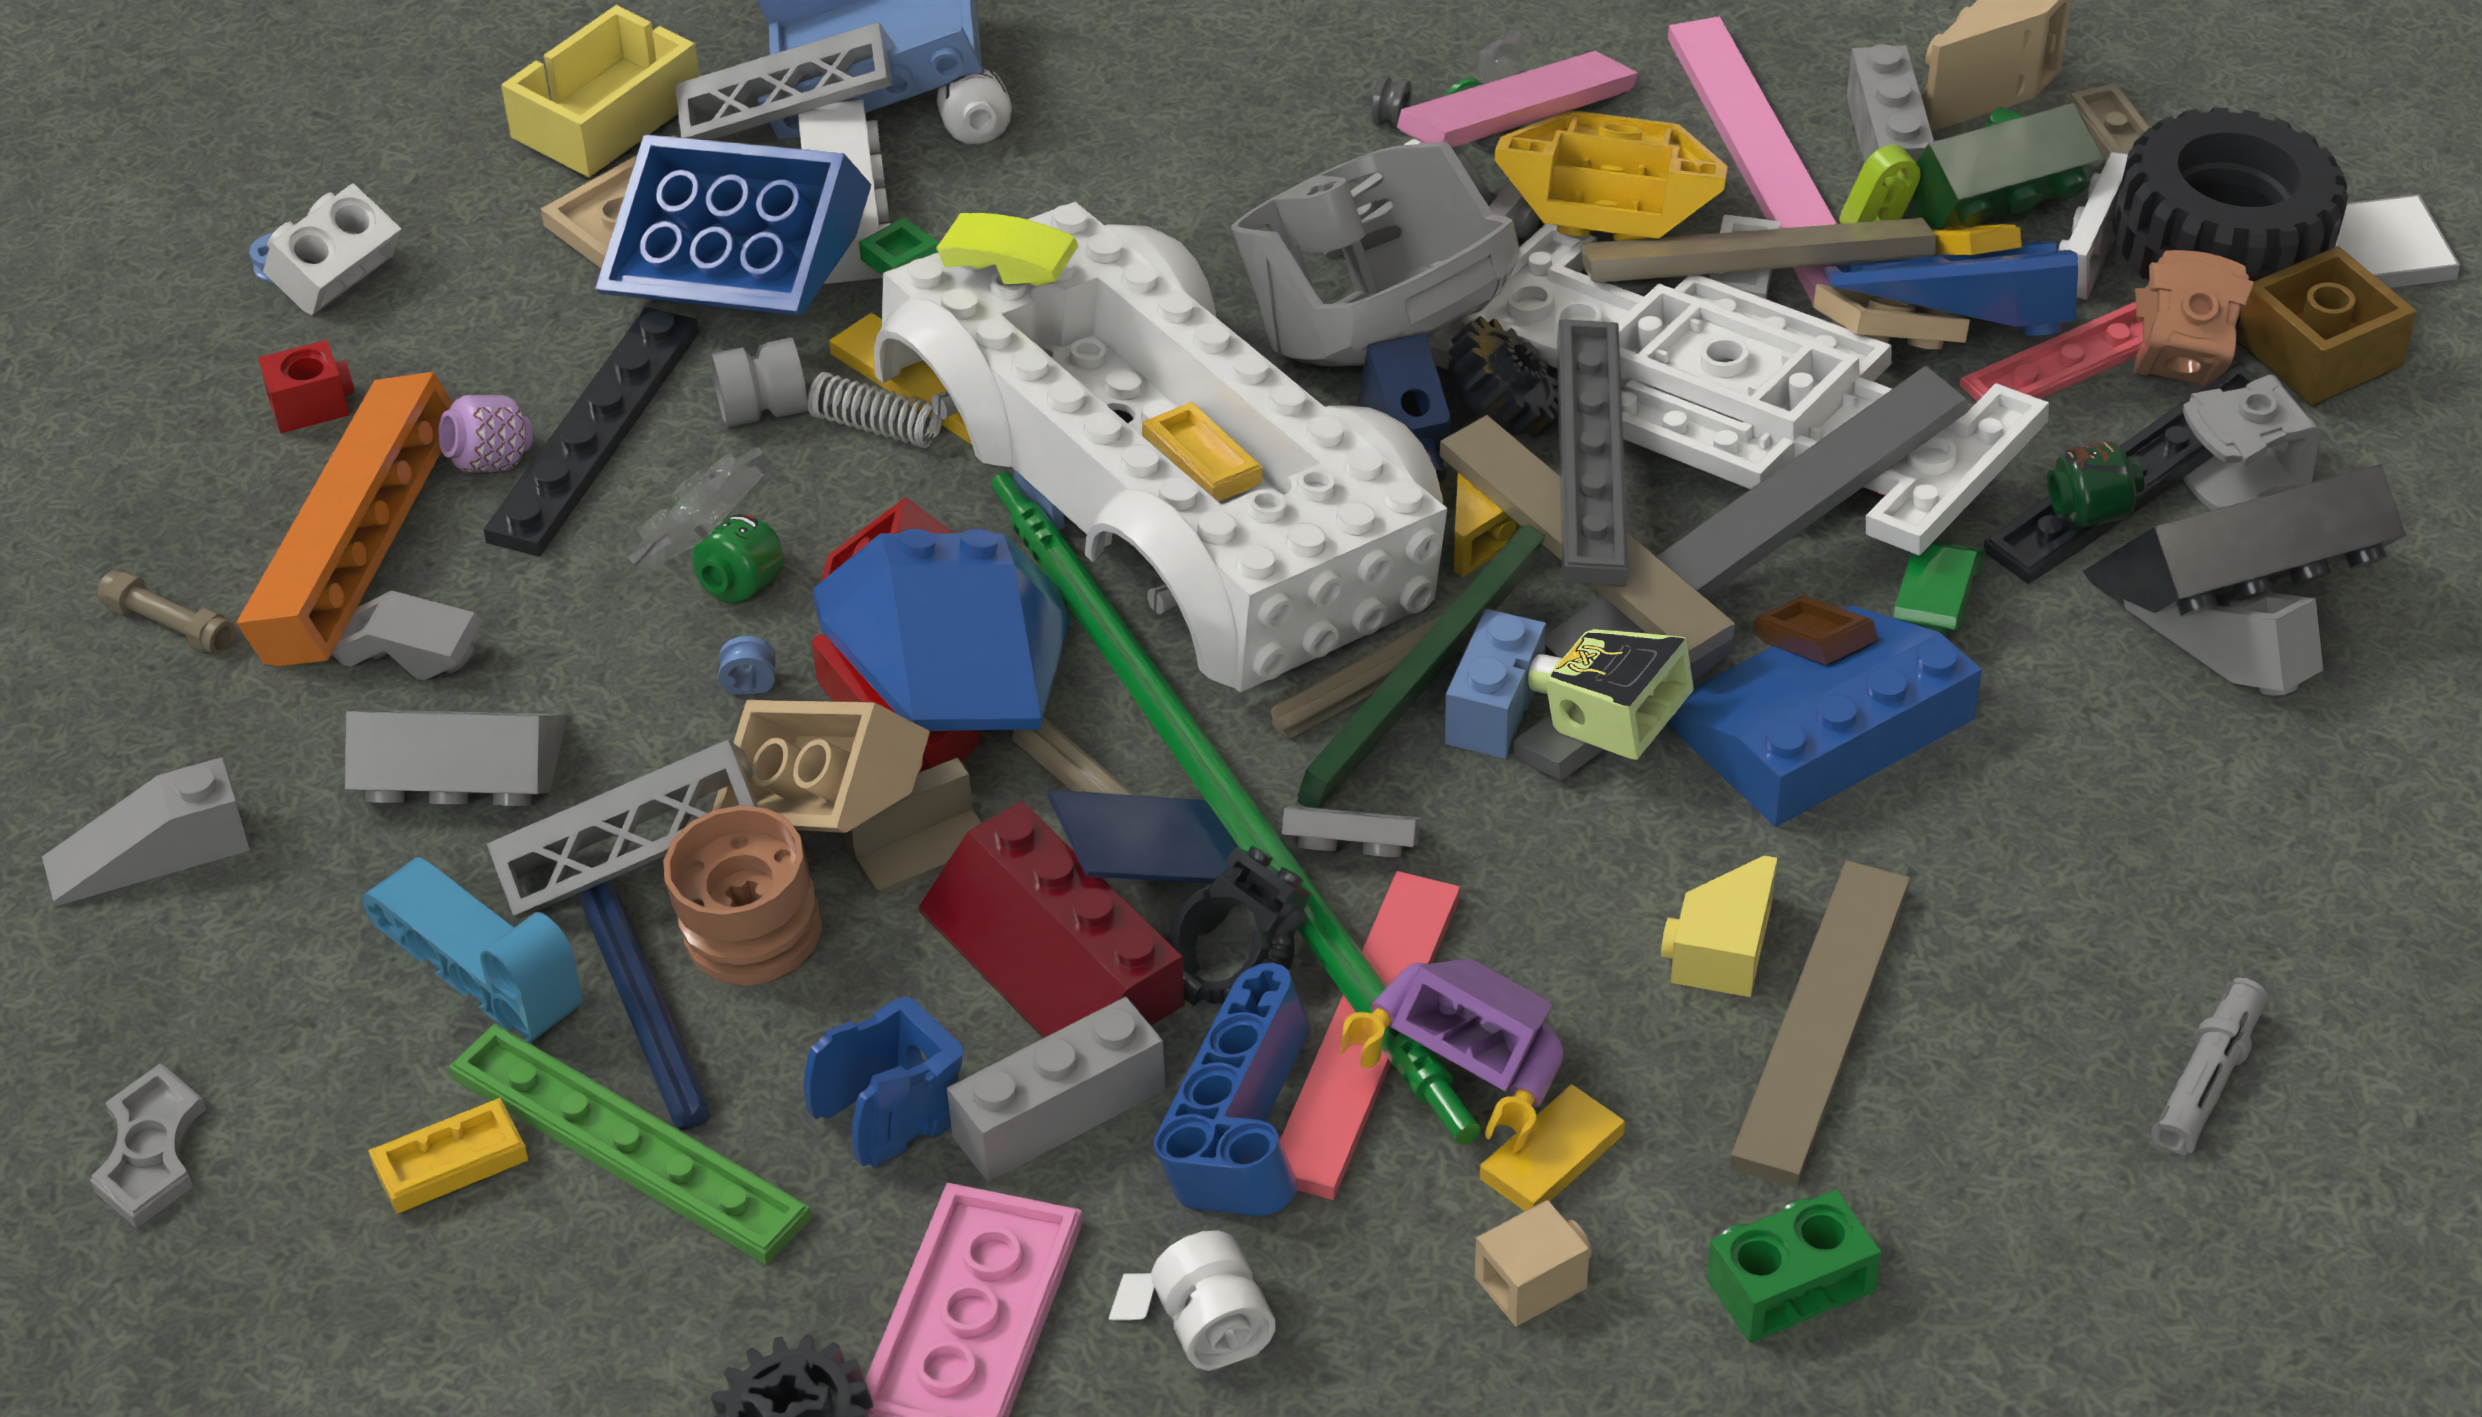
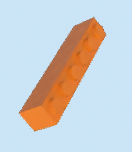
M434 371L374 380L236 622L263 664L287 666L328 661L442 452L438 438L439 422L444 411L449 410L453 402Z

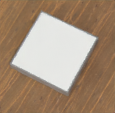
M2420 194L2347 203L2335 247L2339 246L2386 286L2392 288L2457 279L2460 264Z

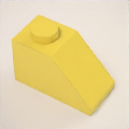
M1762 856L1686 892L1680 919L1668 917L1663 934L1661 957L1672 959L1670 983L1751 997L1773 901L1777 866L1776 857Z

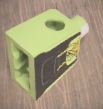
M1593 629L1585 632L1563 658L1538 654L1533 659L1528 673L1530 689L1534 692L1548 694L1552 723L1559 733L1638 760L1694 690L1687 640L1684 637Z

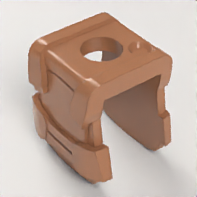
M2165 251L2157 263L2152 262L2149 265L2150 281L2145 288H2135L2137 322L2143 323V343L2136 355L2134 374L2144 376L2151 374L2198 383L2205 387L2225 373L2233 360L2236 346L2235 324L2241 309L2246 308L2254 282L2248 280L2249 276L2246 274V267L2230 259L2196 251Z

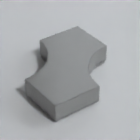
M162 1063L105 1102L109 1115L118 1125V1135L110 1157L92 1175L90 1180L94 1192L136 1229L193 1187L187 1170L179 1160V1149L183 1136L189 1126L206 1110L203 1098Z

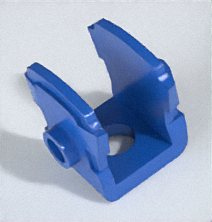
M909 997L898 998L875 1012L871 1019L857 1024L850 1021L826 1030L825 1036L821 1037L819 1042L810 1048L804 1077V1096L808 1112L815 1119L821 1117L831 1118L853 1104L858 1097L852 1122L853 1151L856 1160L862 1166L870 1164L875 1169L906 1152L907 1143L918 1135H931L935 1138L951 1127L947 1087L959 1081V1071L963 1062V1047L915 1000ZM921 1051L924 1053V1055H925L926 1058H927V1061H925V1062H924V1060H923Z

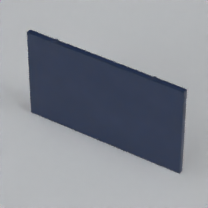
M1049 790L1047 793L1086 877L1211 884L1214 883L1218 874L1222 875L1225 869L1230 867L1225 861L1235 847L1239 848L1206 800Z

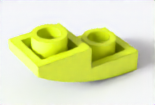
M960 213L937 246V251L944 267L971 266L975 269H981L996 265L1004 284L1030 283L1034 286H1041L1050 282H1056L1079 246L1074 236L1038 222L1000 214Z

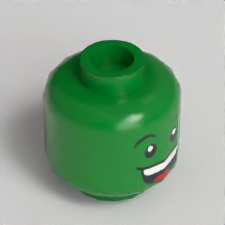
M737 513L724 518L702 534L693 546L691 559L694 574L700 585L711 596L723 602L738 604L751 599L777 578L782 571L784 557L780 539L769 524L751 514Z

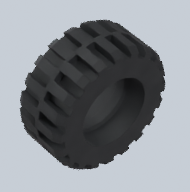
M2213 107L2209 112L2200 113L2198 109L2183 111L2177 116V119L2170 115L2160 120L2142 133L2134 142L2133 148L2129 151L2113 217V232L2116 236V244L2126 261L2130 260L2129 264L2133 271L2142 279L2150 278L2149 265L2152 262L2157 263L2165 251L2183 250L2209 253L2240 263L2246 267V274L2249 276L2248 280L2254 282L2336 246L2347 207L2348 194L2346 190L2348 185L2340 166H2338L2331 152L2326 147L2319 148L2316 138L2303 130L2299 133L2293 130L2289 122L2279 118H2275L2274 121L2260 117V112L2245 109L2243 113L2229 112V108Z

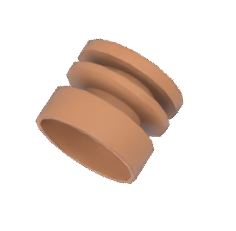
M747 805L713 810L691 821L672 840L663 860L665 884L673 910L678 916L679 929L684 938L686 951L699 970L721 982L743 986L772 982L796 970L813 953L823 930L821 909L818 898L815 895L814 883L809 875V865L801 836L789 819L768 808Z

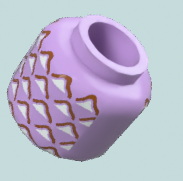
M465 395L457 398L450 409L442 414L439 422L438 438L444 456L450 458L454 466L461 471L467 473L505 472L514 469L520 462L523 452L529 450L532 444L533 431L529 418L523 416L522 410L514 399L505 395Z

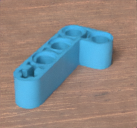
M421 857L414 858L362 896L364 909L375 927L418 961L422 962L425 959L430 961L440 969L435 973L461 995L465 996L467 993L473 995L483 1003L478 1007L504 1029L509 1030L511 1027L516 1029L526 1037L525 1041L530 1044L583 1004L571 945L558 925L541 912H535L514 928Z

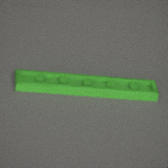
M495 1023L448 1067L451 1079L488 1101L501 1098L507 1112L766 1266L812 1219L810 1206Z

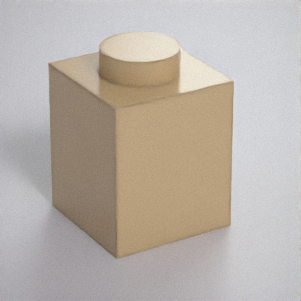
M1546 1200L1476 1237L1475 1278L1515 1327L1587 1289L1589 1259L1592 1255L1591 1246L1582 1228L1573 1220L1566 1221L1549 1200Z

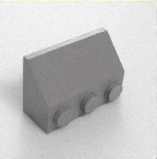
M411 710L346 711L345 789L365 790V802L402 803L405 802V791H429L430 804H468V793L477 792L493 793V805L532 806V794L548 793L551 790L567 714Z

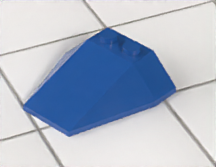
M2051 240L2023 242L2021 248L1976 255L1941 254L1932 255L1931 257L1859 262L1824 267V277L1831 286L2019 327V331H2025L2027 336L2060 333V322L2076 321L2078 255L2072 250L2057 251L2056 243Z
M908 529L900 534H879L814 587L813 601L821 631L896 714L929 731L1041 729L1068 632L1069 616L1057 585L1005 534H994L983 529H970L962 534H932L922 529Z

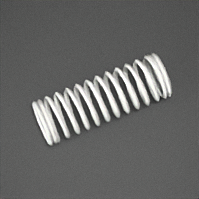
M820 373L812 382L808 393V411L812 417L820 418L821 420L827 418L830 422L836 420L840 425L845 423L848 427L854 426L856 429H864L868 433L873 431L876 435L882 434L886 438L892 436L896 441L901 439L904 443L911 442L912 445L923 447L924 449L930 446V442L928 444H925L926 441L923 442V429L926 418L931 410V420L925 436L930 433L929 437L934 434V438L939 434L942 419H940V415L937 416L934 412L932 402L926 404L923 399L916 401L913 396L907 399L904 394L898 396L895 391L888 393L886 389L879 391L876 386L870 388L868 384L860 385L858 381L851 383L848 378L842 380L840 376L833 377L830 373ZM827 378V388L823 400L825 415H822L818 409V397L821 386ZM836 380H838V382H839V385H838L837 389H836V383H835ZM847 383L848 388L842 402L843 420H840L837 416V405H839L843 385ZM856 385L857 391L851 407L853 423H850L846 418V408H848L851 400L852 388ZM863 388H866L867 392L864 396L860 413L862 425H858L856 423L855 411L860 403L861 391ZM875 391L876 396L870 410L871 428H868L865 423V413L869 407L871 393ZM884 393L885 399L879 416L881 431H878L874 426V416L879 407L880 396ZM891 396H894V403L890 410L888 422L890 433H886L883 419L887 414L889 399ZM903 398L904 404L898 419L899 436H896L893 431V421L897 414L899 401ZM912 401L913 407L907 426L909 439H906L903 436L904 433H902V424L906 418L908 404ZM827 403L828 405L833 403V418L828 414ZM919 404H922L923 408L921 409L915 424L914 441L912 438L913 436L911 429L916 418L917 407L919 406Z

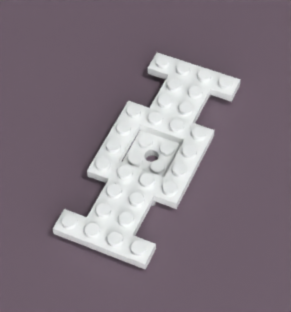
M1545 224L1519 247L1520 256L1512 274L1496 297L1481 312L1467 315L1427 337L1435 365L1449 370V361L1452 356L1448 353V350L1453 346L1450 340L1471 320L1474 321L1477 317L1482 316L1489 323L1494 318L1498 320L1505 332L1513 328L1523 344L1525 342L1530 343L1536 351L1535 357L1540 356L1541 360L1558 369L1557 331L1559 319L1619 323L1623 439L1749 489L1758 485L1892 389L1874 382L1891 365L1890 344L1865 335L1855 334L1849 329L1701 275L1687 276L1674 289L1658 284L1646 296L1638 295L1606 282L1593 283L1589 276L1579 272L1584 269L1582 264V244L1597 243V237L1591 235L1584 237L1564 235L1556 231L1557 225ZM1995 383L1965 415L1864 486L1867 489L1885 495L1866 515V535L1920 556L2048 422L2049 402Z

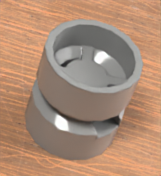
M792 337L759 345L756 356H751L743 347L710 354L716 394L726 428L756 423L759 421L763 410L767 409L775 417L808 412L803 372Z

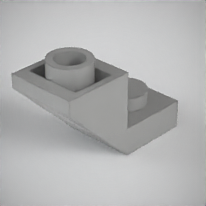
M391 590L356 608L331 655L342 665L353 666L370 657L378 660L388 653L413 677L425 681L444 671L452 674L469 660L474 651V646L471 642L483 620L471 611Z

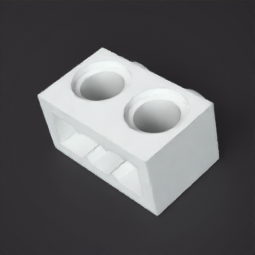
M352 183L336 196L331 192L325 194L311 207L308 216L295 225L292 222L283 224L271 235L267 242L269 251L263 273L304 312L314 315L390 259L394 254L402 229ZM341 229L352 231L355 234L346 233ZM300 259H307L314 262L315 264H308Z

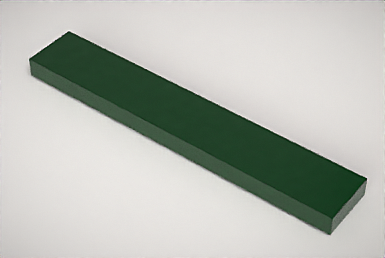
M1530 524L1523 525L1307 767L1297 795L1299 797L1298 803L1305 807L1320 808L1345 782L1471 639L1484 610L1490 609L1495 611L1530 572L1545 539L1544 534Z

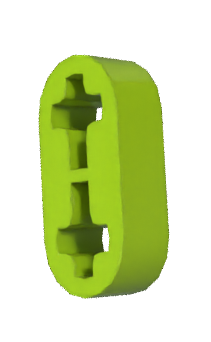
M1895 144L1886 145L1877 149L1869 156L1841 211L1840 224L1902 219L1921 177L1919 166L1902 146Z

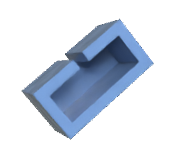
M1490 609L1484 610L1446 693L1445 744L1504 759L1507 758L1513 744L1512 741L1515 740L1522 724L1523 713L1528 710L1535 694L1529 687L1528 673L1533 659L1538 654L1545 655V622Z

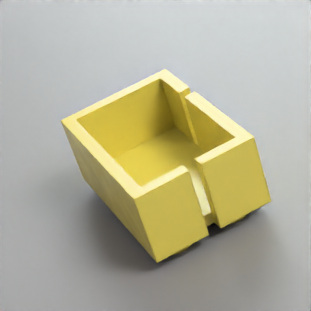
M615 5L544 54L552 101L549 96L544 64L538 61H534L501 84L511 138L590 178L640 142L644 135L651 134L679 114L675 84L700 77L694 42L661 26L653 30L652 22Z

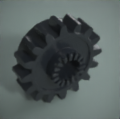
M1479 316L1474 321L1471 320L1450 340L1453 344L1448 350V353L1452 356L1449 361V373L1452 382L1462 399L1479 418L1488 415L1510 435H1521L1526 430L1531 437H1534L1559 417L1558 393L1555 391L1558 388V381L1548 376L1545 371L1549 367L1548 363L1541 360L1540 356L1535 357L1536 351L1530 343L1525 342L1523 344L1513 328L1505 332L1497 319L1493 318L1488 323L1482 316Z

